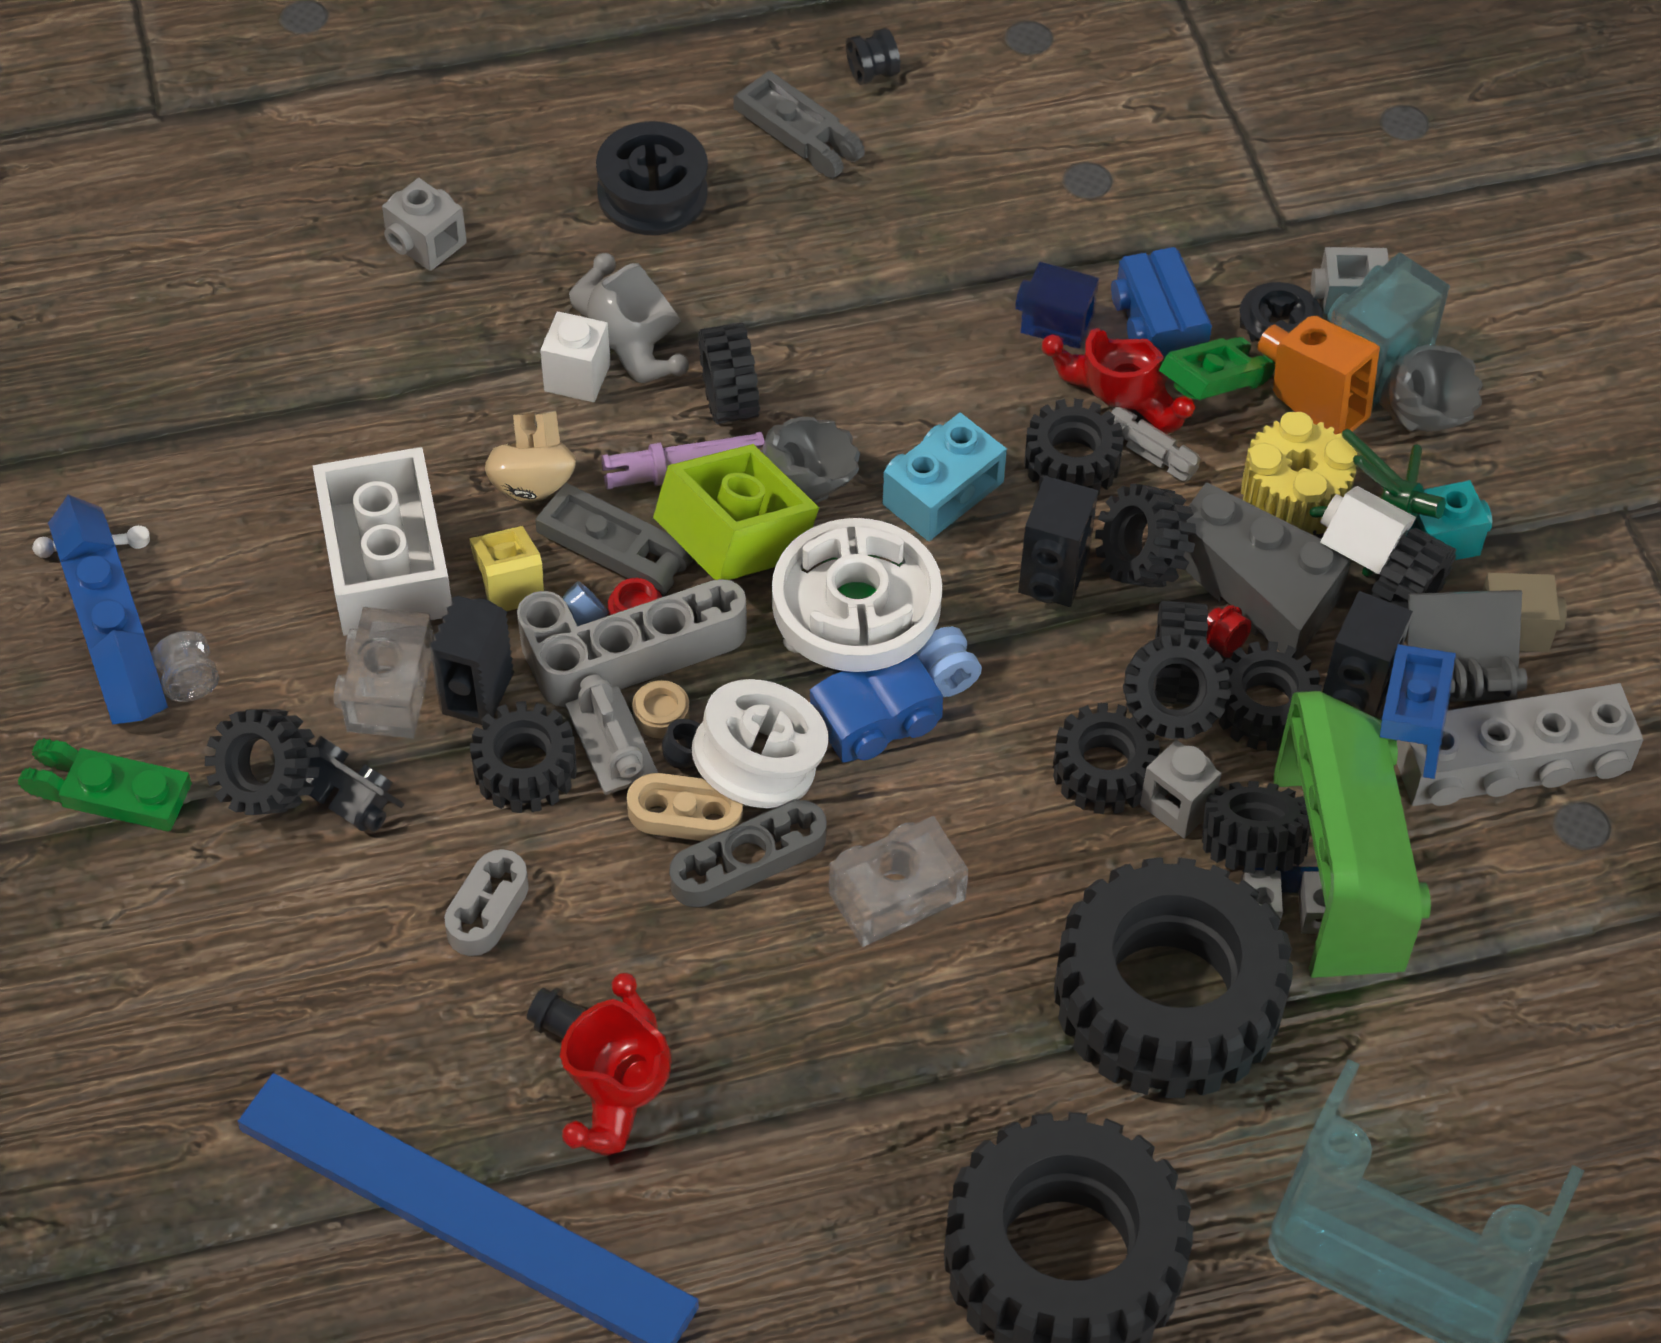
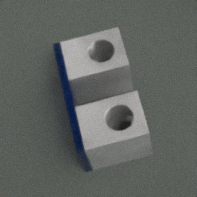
M1244 866L1241 881H1246L1259 892L1257 899L1259 905L1266 902L1269 903L1281 921L1283 913L1282 892L1298 893L1301 933H1319L1321 922L1315 920L1323 918L1326 906L1318 867L1293 866L1292 870L1284 872L1277 866L1275 874H1265L1263 868H1255V874L1244 873Z

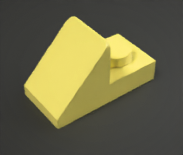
M523 526L469 538L473 558L482 573L488 601L493 602L498 607H502L505 611L518 609L519 603L526 596L533 592L544 591L541 556Z

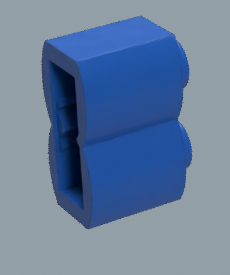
M916 653L908 659L887 668L866 672L842 671L836 673L810 689V703L823 718L828 731V741L842 763L857 759H872L883 752L887 744L892 740L909 736L912 738L923 736L930 732L943 717V695Z

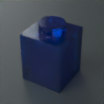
M1039 261L1032 280L1024 279L1018 291L1015 309L1022 311L1020 333L1041 339L1054 334L1063 339L1064 345L1080 349L1095 313L1099 278Z

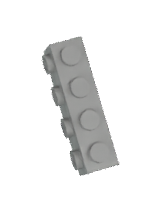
M1621 683L1448 710L1435 779L1423 777L1427 745L1397 740V765L1412 806L1430 803L1444 806L1452 804L1461 798L1485 794L1499 797L1507 795L1516 789L1540 785L1554 788L1562 786L1571 780L1595 776L1602 779L1617 777L1626 771H1631L1643 742V737Z

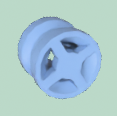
M953 626L935 630L926 644L916 652V655L941 691L943 697L953 696L969 688L977 681L982 670V666L976 656L966 651L967 640L959 628Z

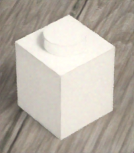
M557 311L540 350L544 391L595 402L611 364L608 322Z
M1356 486L1345 493L1344 497L1336 494L1329 503L1320 522L1328 527L1320 543L1380 574L1383 566L1388 564L1389 556L1394 549H1398L1400 540L1407 535L1416 517Z

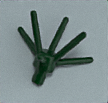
M1343 430V439L1360 454L1354 456L1353 463L1384 488L1381 499L1415 517L1420 514L1437 519L1441 518L1445 510V498L1424 493L1422 484L1417 483L1422 447L1416 444L1411 449L1406 480H1403L1351 430ZM1328 506L1313 507L1310 509V515L1314 518L1323 517ZM1366 567L1362 569V574L1365 577L1371 576L1374 572Z

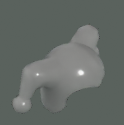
M609 253L598 254L594 259L593 268L569 292L572 307L590 319L608 322L609 348L615 350L625 370L633 380L638 383H646L669 374L675 376L684 375L689 369V362L685 355L675 354L669 360H656L652 354L653 345L681 322L680 317L639 263L626 265L614 274L604 278V276L614 272L616 261Z

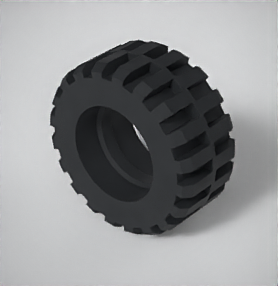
M1163 857L1143 859L1142 867L1135 870L1131 864H1125L1111 870L1109 883L1104 879L1096 880L1084 891L1083 901L1074 903L1066 919L1065 931L1061 934L1054 983L1055 1003L1060 1006L1058 1019L1064 1034L1070 1037L1075 1035L1073 1048L1084 1061L1090 1062L1095 1058L1100 1062L1099 1074L1112 1082H1116L1119 1077L1131 1081L1130 1090L1148 1095L1149 1088L1165 1090L1166 1098H1184L1186 1089L1196 1088L1198 1094L1203 1096L1219 1091L1222 1078L1224 1077L1228 1083H1236L1247 1076L1251 1064L1261 1063L1271 1049L1273 1038L1279 1031L1292 983L1293 965L1289 962L1292 949L1288 934L1282 929L1278 930L1280 917L1273 907L1267 902L1259 905L1257 903L1259 892L1246 881L1242 880L1239 884H1236L1229 880V871L1216 865H1212L1211 870L1196 867V860L1178 857L1177 864H1164ZM1158 946L1176 947L1190 951L1211 964L1222 977L1227 991L1212 1002L1196 1007L1175 1008L1163 1006L1135 992L1122 978L1117 965L1127 956L1142 949Z
M1049 1112L1032 1115L1030 1126L1023 1129L1019 1122L1010 1123L998 1130L996 1145L990 1140H985L971 1153L970 1166L960 1169L953 1184L952 1199L949 1200L944 1245L945 1271L951 1274L949 1289L953 1299L958 1306L964 1307L968 1305L966 1321L978 1335H984L990 1330L995 1334L994 1343H1150L1154 1329L1164 1328L1173 1314L1176 1299L1181 1294L1193 1245V1226L1188 1223L1191 1206L1186 1191L1180 1188L1175 1189L1178 1174L1166 1159H1161L1156 1163L1153 1160L1155 1146L1144 1137L1136 1135L1133 1140L1122 1135L1124 1125L1107 1118L1103 1126L1087 1122L1088 1113L1069 1112L1068 1120L1054 1121L1052 1113ZM1051 1202L1080 1204L1098 1212L1110 1221L1120 1233L1127 1248V1255L1120 1265L1099 1277L1081 1281L1061 1280L1047 1276L1023 1261L1009 1242L1007 1229L1019 1215L1035 1206Z

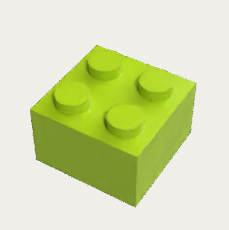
M754 444L668 465L653 518L714 580H731L776 567L780 556L790 543L807 530L813 528L819 507Z

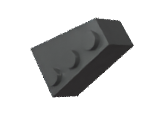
M1206 482L1189 505L1194 515L1187 519V522L1196 524V533L1188 535V542L1195 543L1193 553L1186 551L1183 557L1189 561L1185 570L1217 601L1220 602L1225 599L1230 605L1241 608L1242 615L1251 621L1250 632L1257 635L1261 633L1268 641L1279 642L1277 649L1281 653H1285L1288 645L1296 648L1295 660H1298L1342 597L1352 559L1320 543V538Z

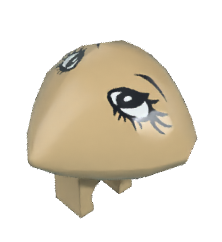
M556 411L534 415V412L513 415L516 443L504 444L493 448L485 463V472L489 481L508 498L525 503L544 500L561 488L571 477L576 464L575 455L560 442ZM534 417H536L537 427L534 423Z

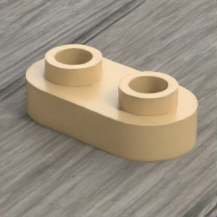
M650 773L635 780L627 793V809L631 823L640 831L648 834L704 841L742 824L743 804L719 793L705 779ZM655 806L665 808L661 813L648 811ZM710 814H718L723 818L708 820L705 817Z

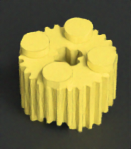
M1287 412L1281 417L1280 423L1278 421L1273 422L1272 428L1266 425L1263 433L1258 432L1255 440L1252 439L1241 483L1243 501L1312 535L1314 530H1316V534L1325 533L1328 527L1320 523L1322 517H1312L1310 509L1328 506L1336 494L1344 497L1345 493L1352 489L1357 470L1355 469L1356 465L1353 463V458L1357 455V452L1343 439L1341 433L1334 434L1333 427L1326 429L1323 422L1315 425L1310 416L1303 412Z

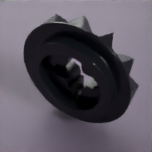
M1285 282L1265 283L1251 289L1242 299L1239 310L1240 328L1249 331L1251 342H1258L1263 333L1272 325H1278L1285 331L1291 332L1310 316H1318L1323 319L1321 306L1310 292L1297 285ZM1271 315L1277 318L1290 315L1289 323L1282 320L1271 323Z

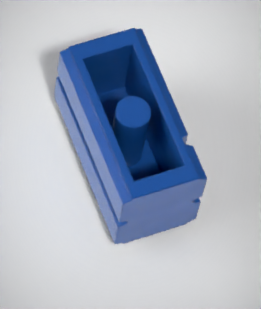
M1176 247L1156 250L1151 255H1147L1145 252L1125 256L1119 261L1117 280L1111 282V295L1116 310H1125L1128 316L1127 333L1129 339H1148L1162 353L1164 358L1169 352L1210 341L1212 324L1182 256Z

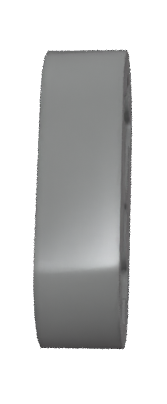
M501 849L486 853L477 861L447 908L444 916L447 939L455 951L467 956H477L490 951L497 944L524 901L529 889L526 864L521 856L513 851ZM505 872L511 873L512 883L503 880L492 895L491 877L500 879ZM481 910H483L481 916L484 929L473 927L469 933H464L461 923L472 924Z

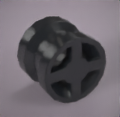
M881 28L874 30L872 36L868 38H863L860 35L847 38L846 56L849 68L859 85L871 83L875 76L881 74L885 77L899 75L901 66L900 55L895 39L889 29Z

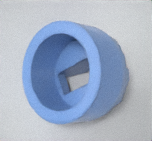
M579 581L565 592L562 597L577 626L604 618L608 614V610L597 596Z

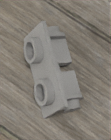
M597 674L584 678L580 683L579 699L565 703V707L604 795L630 787L641 776L658 773L619 686L612 688L609 681L603 680Z

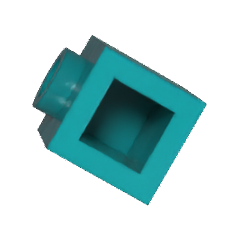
M1471 480L1424 489V493L1445 498L1444 513L1439 519L1418 514L1410 530L1417 528L1455 548V560L1481 555L1487 532L1492 529V514L1487 502L1479 499Z

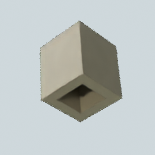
M1487 573L1482 591L1522 590L1520 651L1549 652L1556 631L1564 630L1567 618L1566 600L1564 597H1557L1555 575Z

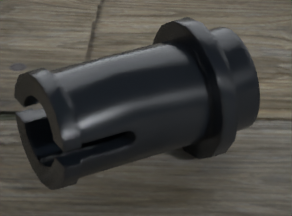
M543 987L534 997L528 1009L526 1019L534 1023L535 1031L543 1033L545 1030H548L564 1038L570 1025L586 1009L563 998V990L556 987L550 991Z

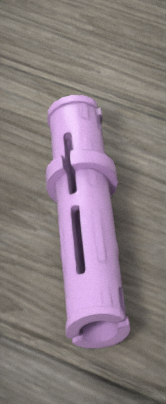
M756 432L751 435L665 448L662 447L661 443L650 444L648 450L602 455L603 471L621 468L626 470L607 473L604 476L605 486L609 490L613 489V487L651 481L654 482L655 486H661L668 465L750 444L761 448L764 445V437L762 432Z

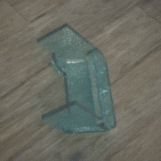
M1348 1059L1310 1133L1272 1222L1268 1238L1272 1255L1284 1267L1438 1343H1506L1584 1170L1572 1165L1549 1216L1525 1205H1505L1493 1212L1482 1235L1362 1178L1371 1159L1372 1148L1366 1133L1356 1124L1342 1118L1360 1064Z

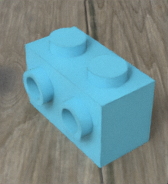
M958 413L944 425L934 426L926 434L923 441L907 454H899L890 461L883 474V505L927 541H930L1004 482L1007 448L962 413Z

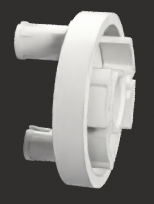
M847 518L815 526L790 543L780 556L773 573L772 609L776 624L783 638H785L783 639L784 646L789 651L800 653L809 660L828 668L850 672H866L896 665L914 655L926 644L934 633L940 617L942 579L934 557L913 535L886 522L864 518ZM868 555H875V556L883 557V558L889 559V560H891V561H893V562H895V563H897V564H900V563L902 562L903 565L899 567V566H897V565H895V564H893V563H891V562H889V561H886V560H883V559H879V558H874V557H871V556H868ZM833 557L838 558V560H831V561L825 562V563H823V564L817 566L816 568H814L813 570H811L808 574L805 573L804 571H802V569H805V570L808 571L809 569H811L812 567H814V566L817 565L818 563H820V562H822V561H825V560H827V559H830V558H833ZM850 582H862L871 585L877 591L867 598L852 599L841 594L838 588Z

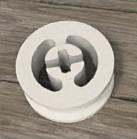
M737 680L721 686L708 700L703 722L698 727L692 742V756L701 776L719 793L748 806L777 808L788 802L800 800L808 792L815 777L816 767L822 761L828 747V731L823 718L815 707L793 690L764 680ZM759 732L769 736L761 755L751 751Z

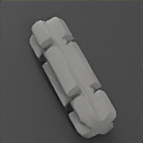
M1116 407L1111 412L1115 416L1114 424L1120 423L1122 427V437L1128 441L1126 447L1161 469L1167 465L1169 467L1167 472L1181 481H1188L1196 473L1201 459L1198 453L1185 445H1181L1179 449L1176 447L1177 440L1143 419L1137 423L1135 421L1137 416L1125 408Z

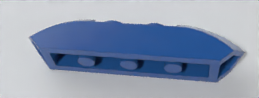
M68 494L48 522L112 725L143 721L168 708L157 670L102 507Z

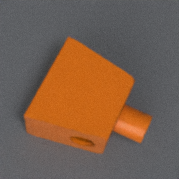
M1318 316L1306 318L1291 332L1285 331L1278 325H1272L1263 333L1258 343V351L1276 362L1273 391L1276 397L1292 410L1306 413L1315 425L1323 422L1324 428L1333 427L1335 435L1342 434L1345 429L1353 432L1371 417L1380 351L1379 345Z

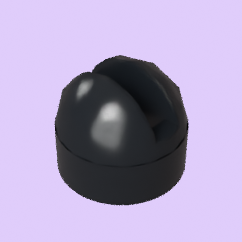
M677 719L671 722L662 740L661 749L664 759L674 768L696 767L692 756V742L700 726L696 721Z

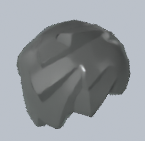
M1423 345L1408 350L1394 362L1390 375L1381 391L1380 404L1383 409L1389 411L1397 425L1401 424L1410 432L1414 430L1427 432L1444 430L1459 426L1474 418L1473 411L1482 405L1479 392L1483 383L1474 374L1476 369L1474 361L1461 355L1460 351L1447 346Z
M813 417L789 419L783 425H775L768 431L762 448V453L814 503L828 499L829 494L846 485L859 471L857 463L860 451L856 446L852 445L853 437L850 431L837 428L835 421L817 420Z

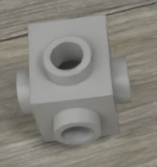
M417 178L402 191L394 193L382 205L385 223L384 235L388 244L397 253L408 255L429 271H432L467 243L463 208L456 204L447 192L441 189L436 190L420 178Z

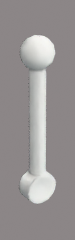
M134 526L127 533L112 535L115 545L129 544L135 549L144 548L150 541L149 531L143 526ZM48 537L37 538L33 543V552L40 558L50 557L57 551L54 541Z

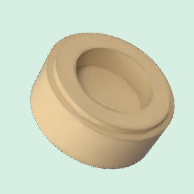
M661 680L647 683L636 692L633 698V719L637 728L649 737L662 739L671 722L677 719H689L690 717L688 695L683 688L673 682Z

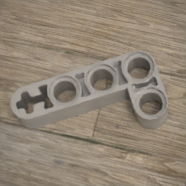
M723 579L709 581L577 626L563 598L553 592H533L519 603L517 610L521 647L526 661L545 699L553 705L565 707V703L579 699L580 683L587 676L600 675L603 680L610 682L612 688L619 686L621 690L730 652L740 647L747 633L745 592L738 584Z

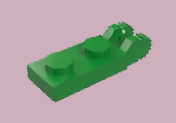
M1243 337L1228 340L1221 338L1169 352L1159 371L1174 381V387L1181 394L1192 399L1202 400L1247 386L1250 389H1255L1258 386L1264 385L1274 372L1276 362L1265 355L1250 358L1248 355L1252 345Z
M45 738L36 741L32 750L34 759L44 764V766L55 767L58 770L69 772L66 779L63 780L51 771L37 770L30 767L29 769L25 768L22 770L18 779V785L21 786V789L25 790L24 792H28L36 797L40 796L43 799L60 802L64 808L168 832L172 830L192 785L189 772L80 748L78 751L66 742L52 741Z

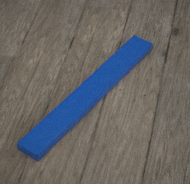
M275 1073L270 1076L238 1120L240 1131L632 1343H678L699 1309V1300L694 1296Z

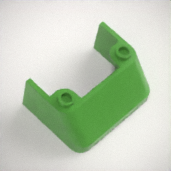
M1320 691L1294 692L1273 776L1274 784L1279 785V787L1302 786L1326 906L1309 965L1311 978L1405 972L1421 925V919H1426L1430 916L1431 899L1427 883L1418 882L1394 766L1397 764L1398 758L1397 740L1380 737L1382 720Z

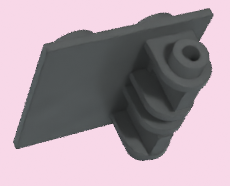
M1522 590L1408 594V609L1413 611L1407 631V646L1456 653L1449 702L1517 699V692L1526 690L1527 673L1525 668H1519Z

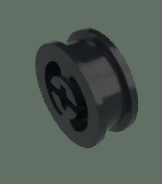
M646 121L630 124L618 129L602 143L596 157V173L598 177L597 198L602 212L618 227L642 235L668 234L690 225L700 216L707 202L708 187L706 177L708 159L704 147L693 134L670 123ZM648 165H655V181L658 191H649V174L646 167Z

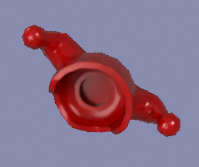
M1095 328L1090 331L1086 339L1083 355L1071 354L1065 350L1063 339L1060 336L1051 334L1042 341V352L1052 357L1061 380L1068 384L1091 389L1095 397L1110 407L1136 410L1149 423L1165 434L1179 430L1186 418L1193 415L1195 404L1191 398L1184 395L1173 400L1166 391L1165 383L1168 377L1159 371L1165 358L1148 339H1110L1105 330Z
M630 973L616 975L611 983L613 993L617 997L622 998L623 1002L610 999L595 1004L584 1011L570 1025L562 1040L560 1059L563 1068L574 1083L590 1098L593 1108L592 1127L590 1129L580 1121L568 1123L562 1131L563 1142L572 1149L584 1147L594 1153L605 1156L621 1152L628 1142L637 1108L643 1107L654 1100L663 1090L670 1076L672 1054L665 1035L657 1030L656 1016L637 993L636 979Z

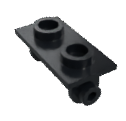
M322 736L318 737L314 745L306 742L307 747H318L320 757L310 758V766L320 767L318 777L306 779L308 783L314 786L309 796L324 804L334 787L340 789L328 808L352 823L358 830L365 831L369 829L372 832L377 831L386 819V812L383 811V808L388 801H391L400 808L404 806L405 803L388 793L394 782L366 764L362 766L358 773L347 767L343 763L349 754Z

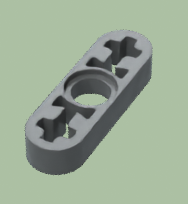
M791 801L680 851L672 859L669 869L670 887L673 896L685 906L704 907L816 856L822 851L826 843L827 821L823 810L810 801ZM798 823L802 829L810 828V835L803 837L798 831L790 832V826ZM781 841V849L776 850L775 843ZM745 843L756 844L765 851L764 857L753 864H744L737 861L732 853L736 847ZM717 857H722L723 867L722 864L716 866ZM695 870L699 876L706 875V882L698 885L693 878L687 879L686 873Z

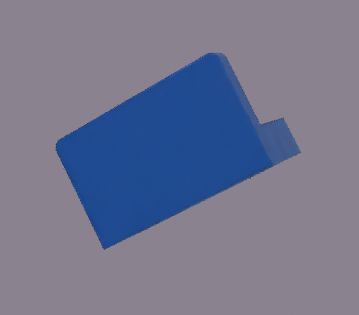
M1397 644L1382 717L1380 737L1427 745L1423 777L1435 779L1448 711L1456 653Z

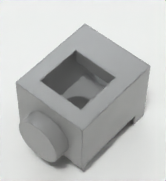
M1325 247L1321 268H1313L1311 275V294L1314 299H1322L1323 314H1373V321H1384L1392 289L1387 248Z
M1176 739L1146 767L1140 805L1185 839L1204 820L1207 796L1209 793L1214 794L1215 789L1219 787L1221 772L1215 768L1211 760L1200 749L1194 746H1185ZM1169 792L1181 801L1180 808L1165 798Z

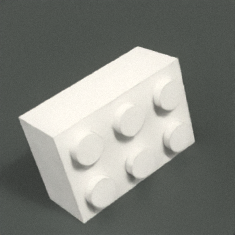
M418 447L313 465L343 636L441 619L442 616L447 615V607L452 605L449 579L423 448Z

